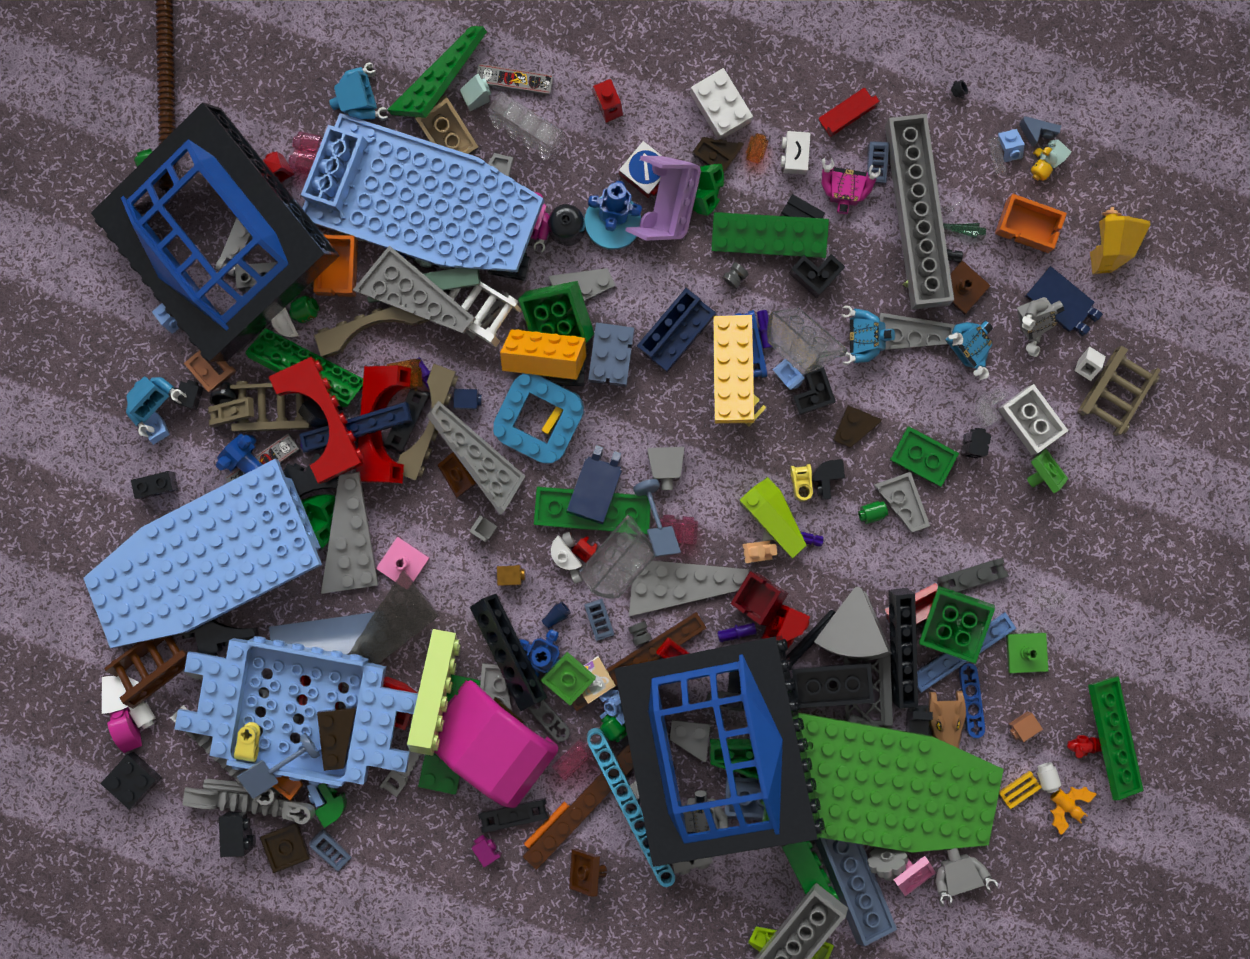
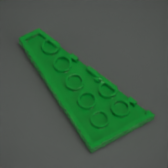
M483 26L469 27L387 111L395 116L426 118L487 33Z

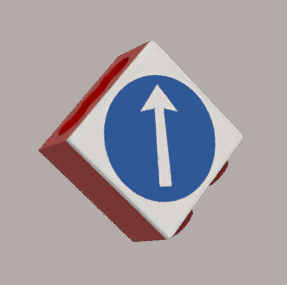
M643 141L619 169V175L649 198L651 195L655 196L657 194L661 176L654 174L652 164L640 160V157L662 155Z

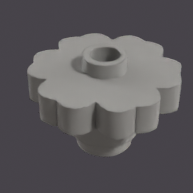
M876 847L870 852V858L867 861L871 873H877L878 877L884 878L887 881H893L906 870L908 857L905 851Z

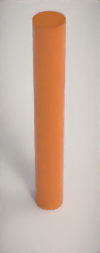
M564 801L550 818L527 839L524 845L530 849L570 806Z

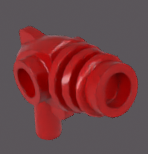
M1079 735L1077 739L1068 741L1067 748L1075 752L1077 758L1087 756L1088 753L1102 752L1099 738Z

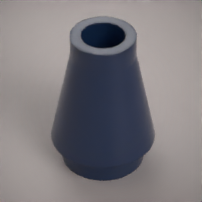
M561 601L553 606L545 618L542 619V622L549 629L567 619L571 612Z

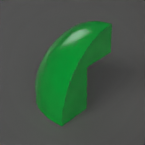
M722 164L700 167L701 174L693 211L708 216L720 201L717 198L719 189L724 186Z
M316 495L301 500L321 549L329 542L335 505V496Z

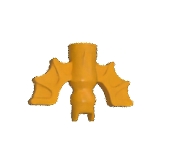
M1071 786L1067 794L1059 788L1058 791L1050 796V799L1057 804L1055 809L1050 810L1054 818L1052 825L1057 828L1060 835L1069 827L1065 820V812L1070 813L1072 818L1082 824L1081 818L1084 815L1086 817L1088 815L1079 806H1076L1075 800H1083L1089 803L1096 796L1095 792H1090L1085 786L1081 789H1075Z

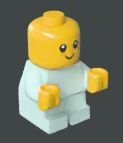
M1050 140L1047 144L1048 147H1045L1044 150L1041 148L1035 149L1033 154L1037 157L1040 156V160L1031 168L1032 177L1035 180L1045 181L1053 172V168L1064 162L1072 151L1061 141Z

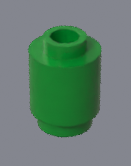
M876 501L861 506L860 511H858L859 519L861 522H865L866 525L883 520L888 516L885 502Z

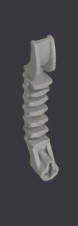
M184 705L180 708L188 710ZM177 712L170 717L175 723ZM184 731L200 747H203L207 754H210L212 736ZM213 757L223 769L229 772L231 777H234L241 784L237 776L247 769H232V766L226 765L229 759ZM269 788L263 792L265 794L270 792L269 801L264 800L262 802V794L254 799L262 806L267 807L275 802L276 796Z
M185 787L183 806L200 809H216L220 807V811L230 808L231 811L238 809L244 813L247 811H252V814L259 812L264 816L272 814L273 817L282 816V819L294 821L298 824H305L315 816L313 805L285 800L280 797L276 798L272 805L265 807L253 799L250 794ZM262 796L263 799H262L261 801H262V802H263L264 800L269 801L270 798H269V796H267V797ZM303 810H304V813L307 814V816H306L305 818H304V814L300 813V812L303 811Z

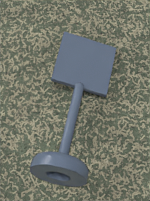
M649 479L636 484L633 487L634 493L637 496L647 495L657 528L647 529L655 557L680 554L681 551L673 527H662L652 497V493L660 488L659 481L657 479Z
M306 733L300 736V741L304 747L273 768L269 769L266 763L261 760L237 776L253 799L278 783L273 774L275 771L307 751L312 758L320 756L316 746Z

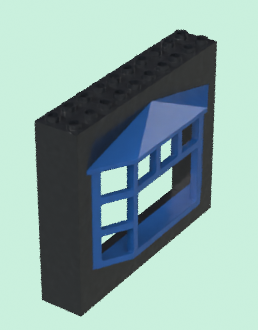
M203 102L91 212L95 218V223L104 229L107 233V238L116 244L119 248V253L130 262V267L139 273L142 277V282L151 288L154 292V297L163 303L166 307V312L174 317L177 321V326L186 332L189 336V341L198 347L201 351V356L209 362L228 361L340 256L224 111L219 107ZM189 152L194 166L179 180L173 165ZM168 171L174 186L159 200L153 185ZM199 171L253 237L218 273L165 208V204ZM148 191L154 205L142 217L133 205ZM158 211L173 228L162 241L147 223ZM176 236H179L192 252V255L181 265L166 247ZM258 244L278 262L264 276L259 275L243 260ZM197 259L211 276V279L201 289L186 272ZM237 264L257 281L243 296L239 295L223 280V277ZM216 284L237 301L223 315L219 314L205 296Z
M782 635L614 668L653 867L818 840L823 834L822 830H825L823 818L819 816L818 810H821L820 800L815 797L814 790H817L815 778H811L810 770L813 769L811 758H807L806 754L808 742L806 738H803L802 734L804 723L803 719L799 718L798 715L800 703L798 698L794 696L793 690H796L794 678L790 676L792 665L790 658L787 659L785 651L788 650L786 639H783ZM739 671L741 694L718 698L717 675ZM710 676L712 699L710 701L690 704L688 680ZM681 682L682 706L662 709L659 686ZM742 701L748 726L725 731L720 705ZM713 707L731 798L682 806L664 716ZM749 734L754 760L732 763L727 737ZM755 766L761 792L738 796L733 770ZM762 799L769 821L747 824L740 803ZM732 804L739 826L717 829L710 808ZM702 809L710 831L688 834L683 813Z

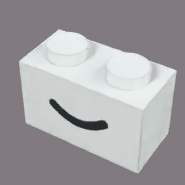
M787 131L786 137H782L781 148L785 149V154L781 156L780 167H784L783 173L806 175L809 162V132Z

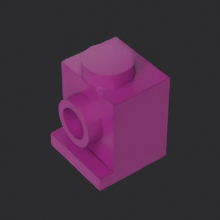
M482 834L473 840L475 844L471 848L483 867L501 857L502 853L500 850L498 852L495 851L497 847L492 839L488 840Z

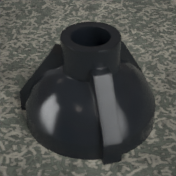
M223 382L220 388L215 389L210 394V403L218 405L237 400L235 392L230 389L232 384Z

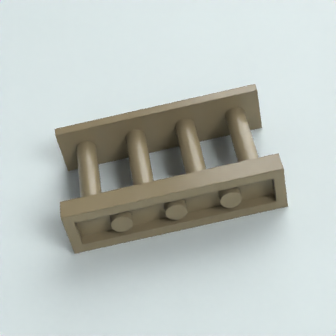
M1119 346L1114 350L1077 411L1082 416L1093 413L1116 427L1113 432L1115 436L1127 432L1130 427L1128 423L1150 387L1154 386L1159 380L1160 376L1158 374L1161 369L1156 368L1148 372L1130 361L1125 355L1128 349L1123 346ZM1118 365H1123L1145 378L1146 380L1142 387L1138 388L1117 375L1115 370ZM1113 381L1135 394L1136 396L1131 405L1107 391V383ZM1099 397L1107 399L1126 411L1121 421L1097 407L1096 401Z
M237 381L236 385H230V389L238 391L239 399L246 397V390H257L258 393L257 422L249 423L248 419L237 421V423H231L233 432L312 429V425L308 424L298 413L302 403H304V395L296 394L297 417H295L294 421H287V418H285V395H277L278 418H276V421L268 422V419H266L265 389H274L271 383L248 384L247 381Z

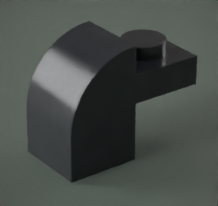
M310 398L302 403L298 413L308 424L317 428L328 426L325 413L316 401ZM337 406L339 412L341 413L343 411L342 406Z
M843 459L826 461L814 470L812 482L820 481V485H817V495L821 496V500L831 499L830 480L845 478Z
M929 705L907 708L906 732L929 735V721L933 720V712H929Z

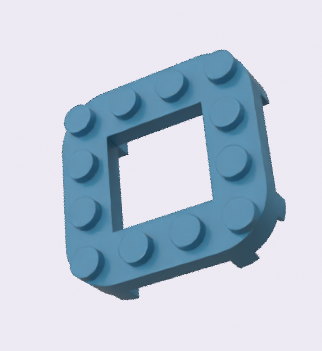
M522 374L512 383L494 420L493 432L503 444L541 463H553L565 454L584 416V405L577 393L540 375ZM530 393L563 409L548 443L514 426Z

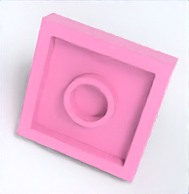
M397 537L376 569L409 590L430 558Z
M925 856L915 864H912L908 858L906 870L896 877L894 881L904 896H907L936 874Z

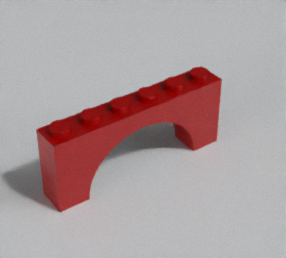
M309 357L269 376V379L277 395H306L316 401L325 413L329 426L328 444L321 457L310 465L317 483L322 484L363 465L362 459H364V455L361 449L356 448L354 444L356 438L351 430L348 431L345 425L348 421L344 413H340L337 408L340 404L336 396H332L329 391L331 388L330 382L327 377L323 378L321 371H323L319 360L315 361L314 358Z
M399 365L364 366L360 416L386 408L391 398L398 391L409 388L411 368ZM381 431L359 437L358 448L361 449L364 455V459H362L364 464L356 467V472H360L361 482L403 484L404 464L397 463L389 457L383 445Z

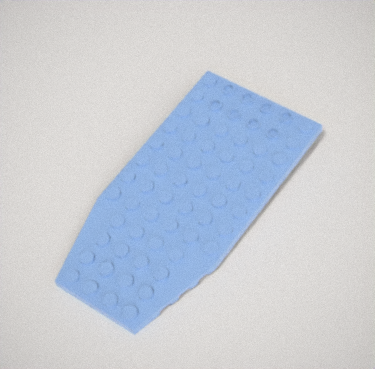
M342 113L339 114L335 126L328 125L301 193V196L305 199L302 209L315 225L348 236H355L357 239L384 248L391 246L399 253L437 266L518 272L544 203L542 197L525 186L520 185L509 176L504 175L479 157Z
M273 459L141 527L83 579L110 648H117L187 633L321 566L322 563L316 551L321 547L292 479L285 477L279 460Z

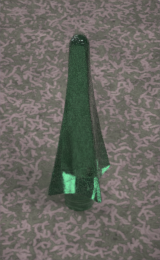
M943 223L944 229L977 238L978 235H986L987 228L979 227L980 223Z

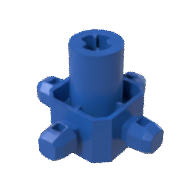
M616 181L610 184L608 188L603 190L602 198L596 195L589 196L588 205L596 209L599 207V217L602 221L606 222L605 228L608 231H614L617 224L622 225L627 222L628 214H631V216L641 215L642 206L635 203L630 204L631 194L626 190L623 181Z
M238 435L218 455L216 467L219 470L229 469L230 471L238 467L246 474L262 466L263 464L251 454L256 448L254 446L256 438L253 435Z
M553 629L547 633L546 640L542 637L537 638L533 641L532 645L529 644V641L520 639L524 651L528 652L527 657L537 677L540 674L538 673L539 671L543 673L548 672L559 660V647L553 644L558 638V632ZM544 651L547 659L540 660L537 654Z

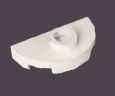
M286 308L281 310L271 320L272 326L279 334L287 337L299 336Z
M558 535L551 546V556L554 562L560 568L566 570H574L581 567V562Z

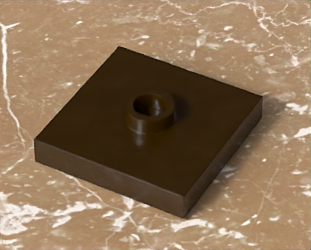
M296 822L260 836L273 874L311 859L300 827Z

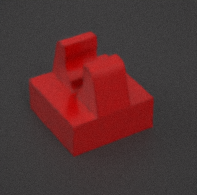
M588 536L583 539L581 538L572 549V552L585 563L592 557L597 548L596 543L593 546L587 543Z

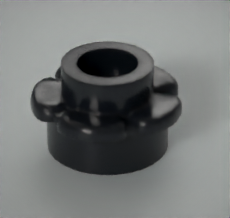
M963 80L954 81L951 87L953 95L964 98V95L968 94L966 83Z

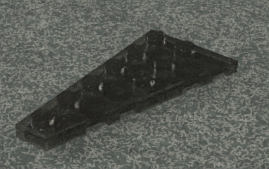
M405 570L401 572L386 598L380 604L347 655H361L363 658H368L369 663L379 664L440 616ZM342 682L346 688H349L347 683Z

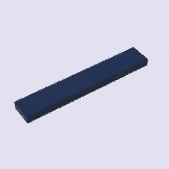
M404 402L347 419L348 423L345 425L348 431L351 430L355 438H359L412 422L409 404ZM329 426L299 434L304 453L327 446Z

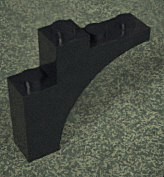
M318 453L314 455L305 472V468L297 463H294V465L287 463L283 470L285 477L292 479L300 498L316 490L337 488L339 476L322 484L317 483L310 465L321 457Z
M213 619L187 633L176 634L175 637L182 636V639L194 637L195 633L198 652L218 656L217 652L223 650L222 643L223 646L229 645V640L233 638L250 640L254 638L253 636L259 635L258 627L234 628Z

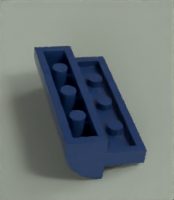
M685 288L638 343L637 347L646 357L668 373L717 314L704 304L698 296Z

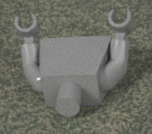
M958 848L946 849L949 859L941 861V867L938 868L935 879L938 894L941 896L940 906L944 907V899L948 900L951 906V896L985 886L984 882H986V889L989 893H992L988 887L990 884H994L998 889L997 881L991 879L992 877L986 867L975 857H970L967 854L960 855Z

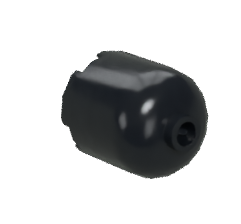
M562 204L554 208L549 215V234L553 241L564 246H573L581 241L585 234L586 226L584 216L577 207L570 204Z

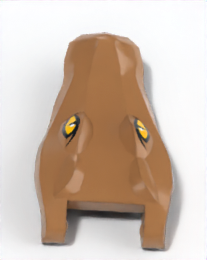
M956 691V701H937L936 692H929V712H933V720L929 721L932 736L959 748L966 718L963 692Z

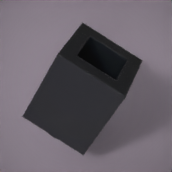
M187 380V383L180 381L179 387L174 389L182 391L187 397L181 394L178 396V400L181 403L176 401L174 403L197 410L204 388L199 387V383L192 380Z

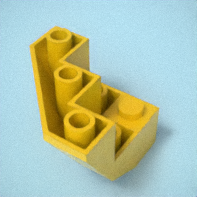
M1117 214L1105 215V218L1099 221L1101 245L1096 246L1090 252L1092 274L1112 273L1134 258L1150 227V221L1130 216H1117Z

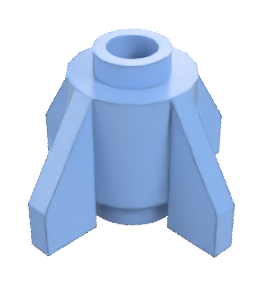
M609 690L599 697L602 702L606 701L604 704L605 712L600 715V718L603 719L607 714L610 716L616 715L617 721L623 725L625 721L619 690Z

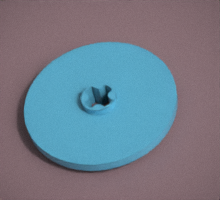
M588 207L585 214L586 232L590 239L598 246L613 250L621 249L630 245L637 238V236L625 230L626 227H640L641 215L631 216V214H628L627 222L622 225L617 224L614 231H608L605 228L606 222L602 221L599 217V207L597 209Z

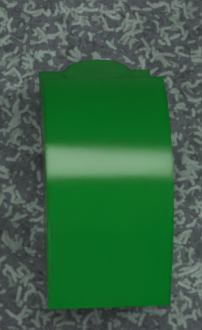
M321 783L318 785V788L327 803L317 808L315 813L325 828L342 816L347 806V798L344 792L337 796V788L328 787V784Z

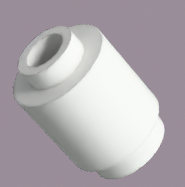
M141 702L134 709L129 707V713L138 728L146 729L154 724L153 720L156 718L147 702Z
M1044 763L1037 766V774L1042 790H1047V793L1058 791L1061 782L1053 763Z

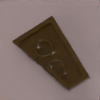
M357 707L317 712L324 771L345 768Z

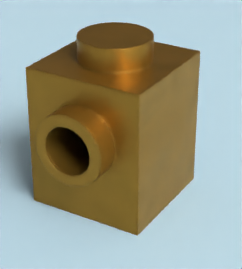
M521 565L497 566L498 586L521 585L522 580H525V569H521Z

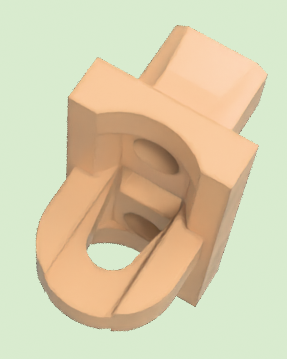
M770 540L743 544L745 563L772 560V556L777 555L776 544H770Z

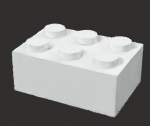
M724 68L691 87L690 94L718 140L726 138L752 122L753 115Z
M1034 384L1028 386L998 408L1001 415L1031 455L1039 453L1068 432V429Z

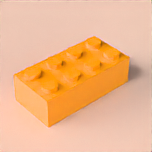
M511 329L500 351L502 371L577 380L586 358L585 338Z

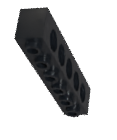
M908 588L888 590L890 650L892 652V702L900 709L918 707L915 593Z
M497 594L482 598L470 606L473 616L520 712L545 700L547 696Z

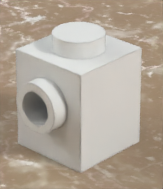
M1089 346L1079 358L1075 371L1092 381L1102 369L1106 356Z

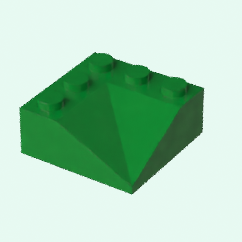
M578 281L528 290L518 298L528 330L531 332L585 338V343L594 335Z
M938 586L919 639V644L976 664L995 611V605Z

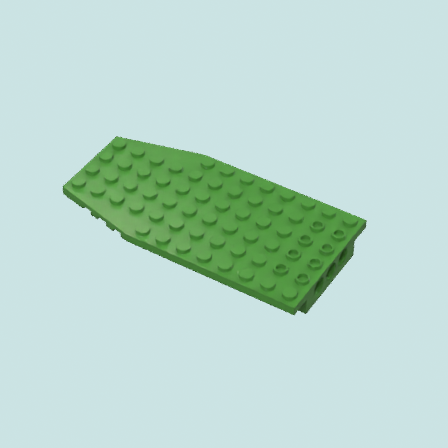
M798 713L799 718H802L804 723V730H802L803 738H806L808 742L807 758H811L813 769L810 770L811 778H815L817 790H814L815 797L820 800L821 810H818L819 816L823 818L825 830H822L823 834L820 838L906 852L989 845L1004 769L933 736ZM764 808L762 822L769 821L766 808Z

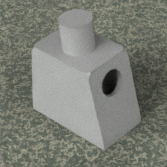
M684 447L647 448L653 479H661V490H673V479H680Z

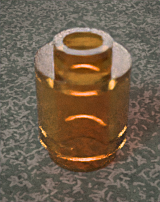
M756 133L755 136L750 137L745 153L747 155L746 160L760 163L764 159L769 143L765 135Z

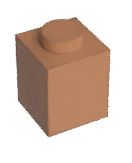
M1028 711L1009 723L1011 727L1009 731L1015 740L1019 739L1022 742L1043 730L1033 713Z

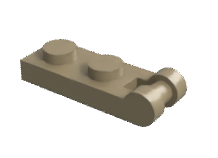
M245 397L208 407V414H210L211 418L209 420V427H220L223 424L254 417L253 398Z

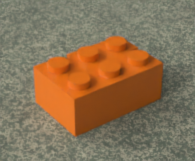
M1011 194L1006 200L995 234L1010 240L1015 237V242L1049 253L1055 248L1060 234L1058 231L1061 230L1067 213Z
M324 235L340 256L314 280L313 292L318 296H335L336 293L342 297H356V292L353 289L357 281V238L346 235Z

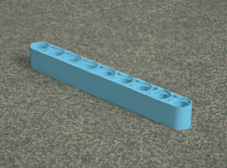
M598 728L589 730L587 733L588 745L658 882L663 887L673 885L675 875L670 864L655 867L652 865L649 845L643 843L647 838L645 824L642 828L634 826L637 821L644 822L642 808L604 733ZM594 734L601 736L600 741L597 743L590 740ZM604 751L610 754L606 760H602L599 757ZM611 769L619 771L615 777L609 776L608 772ZM625 786L627 791L624 794H619L617 789ZM633 803L636 805V808L633 811H628L626 806ZM664 872L671 874L668 879H662L661 875Z

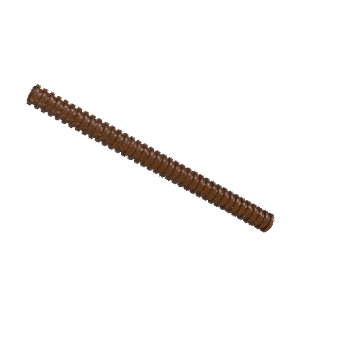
M155 0L157 2L155 4L157 8L156 25H158L156 26L158 31L156 32L158 37L156 39L158 43L156 45L158 48L156 53L158 54L157 60H159L157 61L159 66L157 67L159 72L157 73V83H159L157 85L159 89L157 91L159 95L157 100L160 107L158 108V118H160L158 120V124H160L158 126L160 130L158 132L160 136L158 138L160 142L158 146L176 129L174 126L176 124L174 120L176 116L173 114L175 113L173 108L175 107V97H173L175 95L173 91L175 89L173 85L175 83L173 79L175 77L173 73L175 69L173 68L174 56H172L174 55L172 50L174 49L172 44L174 43V34L172 33L174 31L172 27L174 24L172 21L173 0ZM177 162L173 165L175 171L177 170V168L175 167ZM167 171L159 179L161 183L159 188L162 190H170L168 188L174 186Z

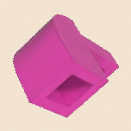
M129 707L111 712L110 722H107L114 743L123 753L142 746L140 730L133 723Z

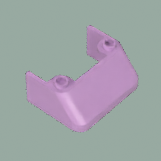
M641 156L640 160L652 164L653 173L661 176L654 211L647 212L642 216L640 227H626L625 231L646 241L682 239L688 232L701 169L694 163L669 157Z

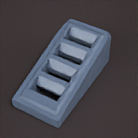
M870 142L868 144V176L871 165H882L880 172L882 176L876 177L875 183H886L889 142ZM879 149L883 150V152H873V150ZM873 157H883V160H873ZM873 168L871 171L877 173L879 168Z
M603 599L584 604L596 641L615 635ZM597 606H601L602 608L594 612L590 611L591 608ZM600 613L604 614L603 617L593 620L592 616L598 615ZM606 620L607 624L595 626V623ZM608 627L609 631L598 634V630Z
M324 829L309 842L310 847L337 872L352 858ZM324 838L325 841L318 846L317 844ZM330 843L331 846L324 852L323 849ZM336 849L337 852L330 858L328 855ZM342 854L343 857L335 863L334 860Z

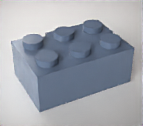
M596 323L589 382L606 384L607 378L610 379L609 385L627 386L634 335L633 327Z

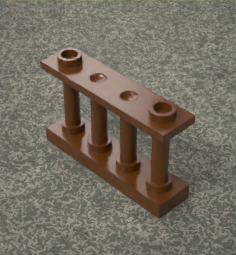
M172 636L138 642L104 669L116 677L119 676L126 690L125 694L119 698L122 704L134 709L185 670L188 652L183 649L180 651ZM164 640L173 654V657L165 663L156 648ZM148 652H150L157 665V669L151 674H148L141 661V658ZM133 664L142 678L134 687L125 672Z

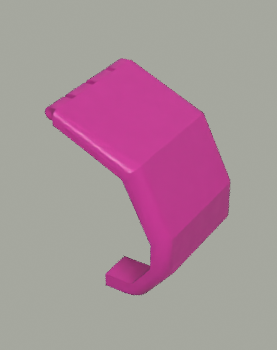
M466 680L459 688L458 695L455 694L448 703L446 713L443 712L442 714L444 726L442 732H438L440 744L438 751H434V753L452 771L485 796L501 806L516 808L556 756L558 745L548 736L544 739L504 710L475 682Z

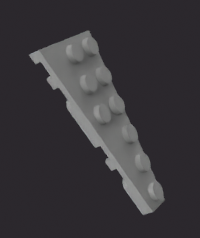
M438 401L427 417L501 515L506 510L524 480L525 475Z
M634 559L629 616L738 591L749 574V569Z

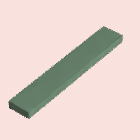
M454 268L424 273L427 278L443 291L480 285L479 269ZM367 296L369 303L380 302Z

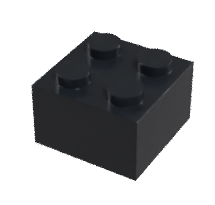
M131 752L118 763L100 784L130 810L139 804L162 777L135 752Z

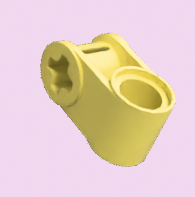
M807 464L804 467L791 466L790 472L794 496L800 502L807 501L813 494L811 465ZM799 488L807 489L808 496L801 497L798 493Z
M249 722L238 731L234 752L235 759L249 762L256 761L261 732L257 723Z

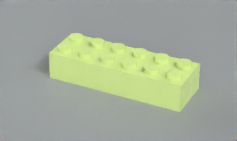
M432 630L407 741L410 752L433 756L434 751H438L440 744L438 732L443 730L444 720L442 714L447 711L448 701L446 696L447 693H451V674H455V656H459L461 646L459 645V640H457L456 633Z

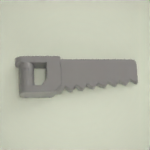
M410 752L407 771L391 770L380 785V788L386 789L397 797L407 784V776L411 774L410 771L414 769L413 766L416 765V761L419 760V756L422 754ZM391 777L399 783V788H396L388 780Z

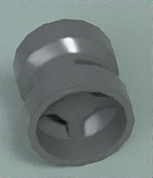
M734 262L731 270L726 272L722 278L731 287L737 289L740 286L741 280L746 279L749 273L741 265Z
M646 621L628 627L629 632L634 637L633 643L635 646L652 639L651 634L647 632Z

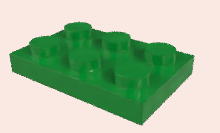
M907 426L890 461L938 487H942L959 453Z

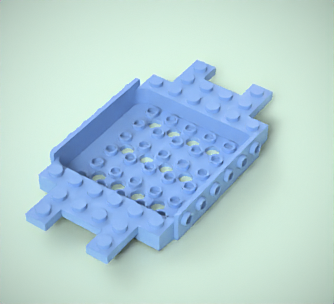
M254 636L250 640L233 638L229 640L226 658L191 651L187 653L184 672L203 675L197 712L179 709L177 711L175 730L212 736L210 756L229 759L226 765L232 766V769L235 770L249 769L261 760L266 763L269 769L273 768L304 747L301 741L293 743L290 739L291 734L296 732L301 736L306 733L316 746L320 756L312 758L306 751L273 773L275 777L287 776L293 781L309 780L308 783L315 785L325 783L331 788H339L346 782L364 785L367 781L369 766L399 772L407 771L410 752L393 749L391 745L397 711L414 714L418 693L383 687L387 666L369 663V659L363 658L361 655H347L335 650L330 652L320 647H304L303 644L298 643L287 644L282 640L271 641L260 636ZM265 668L272 670L273 676L271 679L263 677L262 671ZM303 675L310 677L311 683L309 686L301 684L300 679ZM341 682L348 684L349 691L347 693L339 691L338 686ZM266 687L269 690L267 698H262L259 695L260 688ZM303 694L307 697L306 705H300L297 702L298 695ZM341 701L346 705V708L357 707L346 765L343 769L324 771L317 712L335 709V704ZM262 706L266 709L264 717L257 716V707ZM300 713L304 716L302 724L295 723V714ZM249 722H255L263 729V733L259 738V752L255 762L234 758L238 731Z

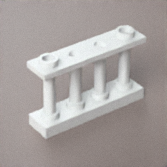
M480 281V285L472 289L462 307L468 311L481 290L490 294L476 315V320L468 330L494 347H497L500 340L496 337V331L512 308L519 313L522 309L517 305L518 301L511 296L505 297ZM461 288L451 290L448 295L454 300ZM496 299L505 303L490 328L487 327L485 330L481 327V322Z

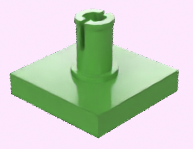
M1046 448L1040 451L1031 461L1037 470L1036 473L1027 478L1028 483L1032 487L1045 481L1051 491L1056 493L1068 480V477Z
M1046 633L1006 635L1008 673L1048 672Z
M566 652L542 677L541 681L567 704L571 705L596 679V676Z

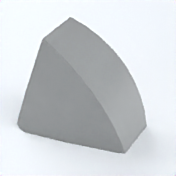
M855 587L814 641L835 655L853 660H875L892 655L867 593L860 587Z

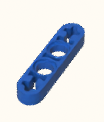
M965 663L959 668V679L966 705V731L969 736L980 738L985 733V722L978 670L974 664ZM967 666H969V669H973V673H970V679H974L975 682L964 683V680H968V675L963 673ZM969 685H973L976 689L973 696L966 694V688ZM975 704L978 707V712L975 715H970L968 708L970 705ZM969 718H980V721L976 720V725L980 727L977 734L971 731V728H974V721L969 722Z

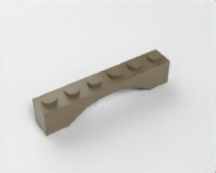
M390 305V308L384 310L383 308L375 309L368 316L364 314L356 316L354 321L348 323L347 321L339 322L334 328H322L318 330L314 338L321 357L325 359L342 353L347 344L357 334L373 325L398 322L415 327L430 320Z
M433 364L427 380L432 401L431 409L438 401L444 406L449 405L452 397L449 392L451 387H455L458 381L456 371ZM430 420L420 439L409 450L400 454L398 463L404 464L403 476L413 480H417L418 477L422 478L426 468L423 466L425 459H429L432 449L429 448L430 444L436 440L438 430H436Z

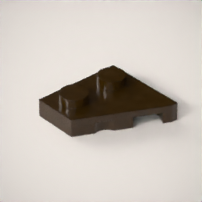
M702 137L693 150L692 155L707 165L722 164L723 172L725 173L744 146V143Z
M847 405L833 441L851 448L876 427L882 419Z

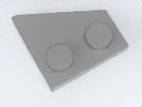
M672 720L670 740L698 759L706 762L710 724Z

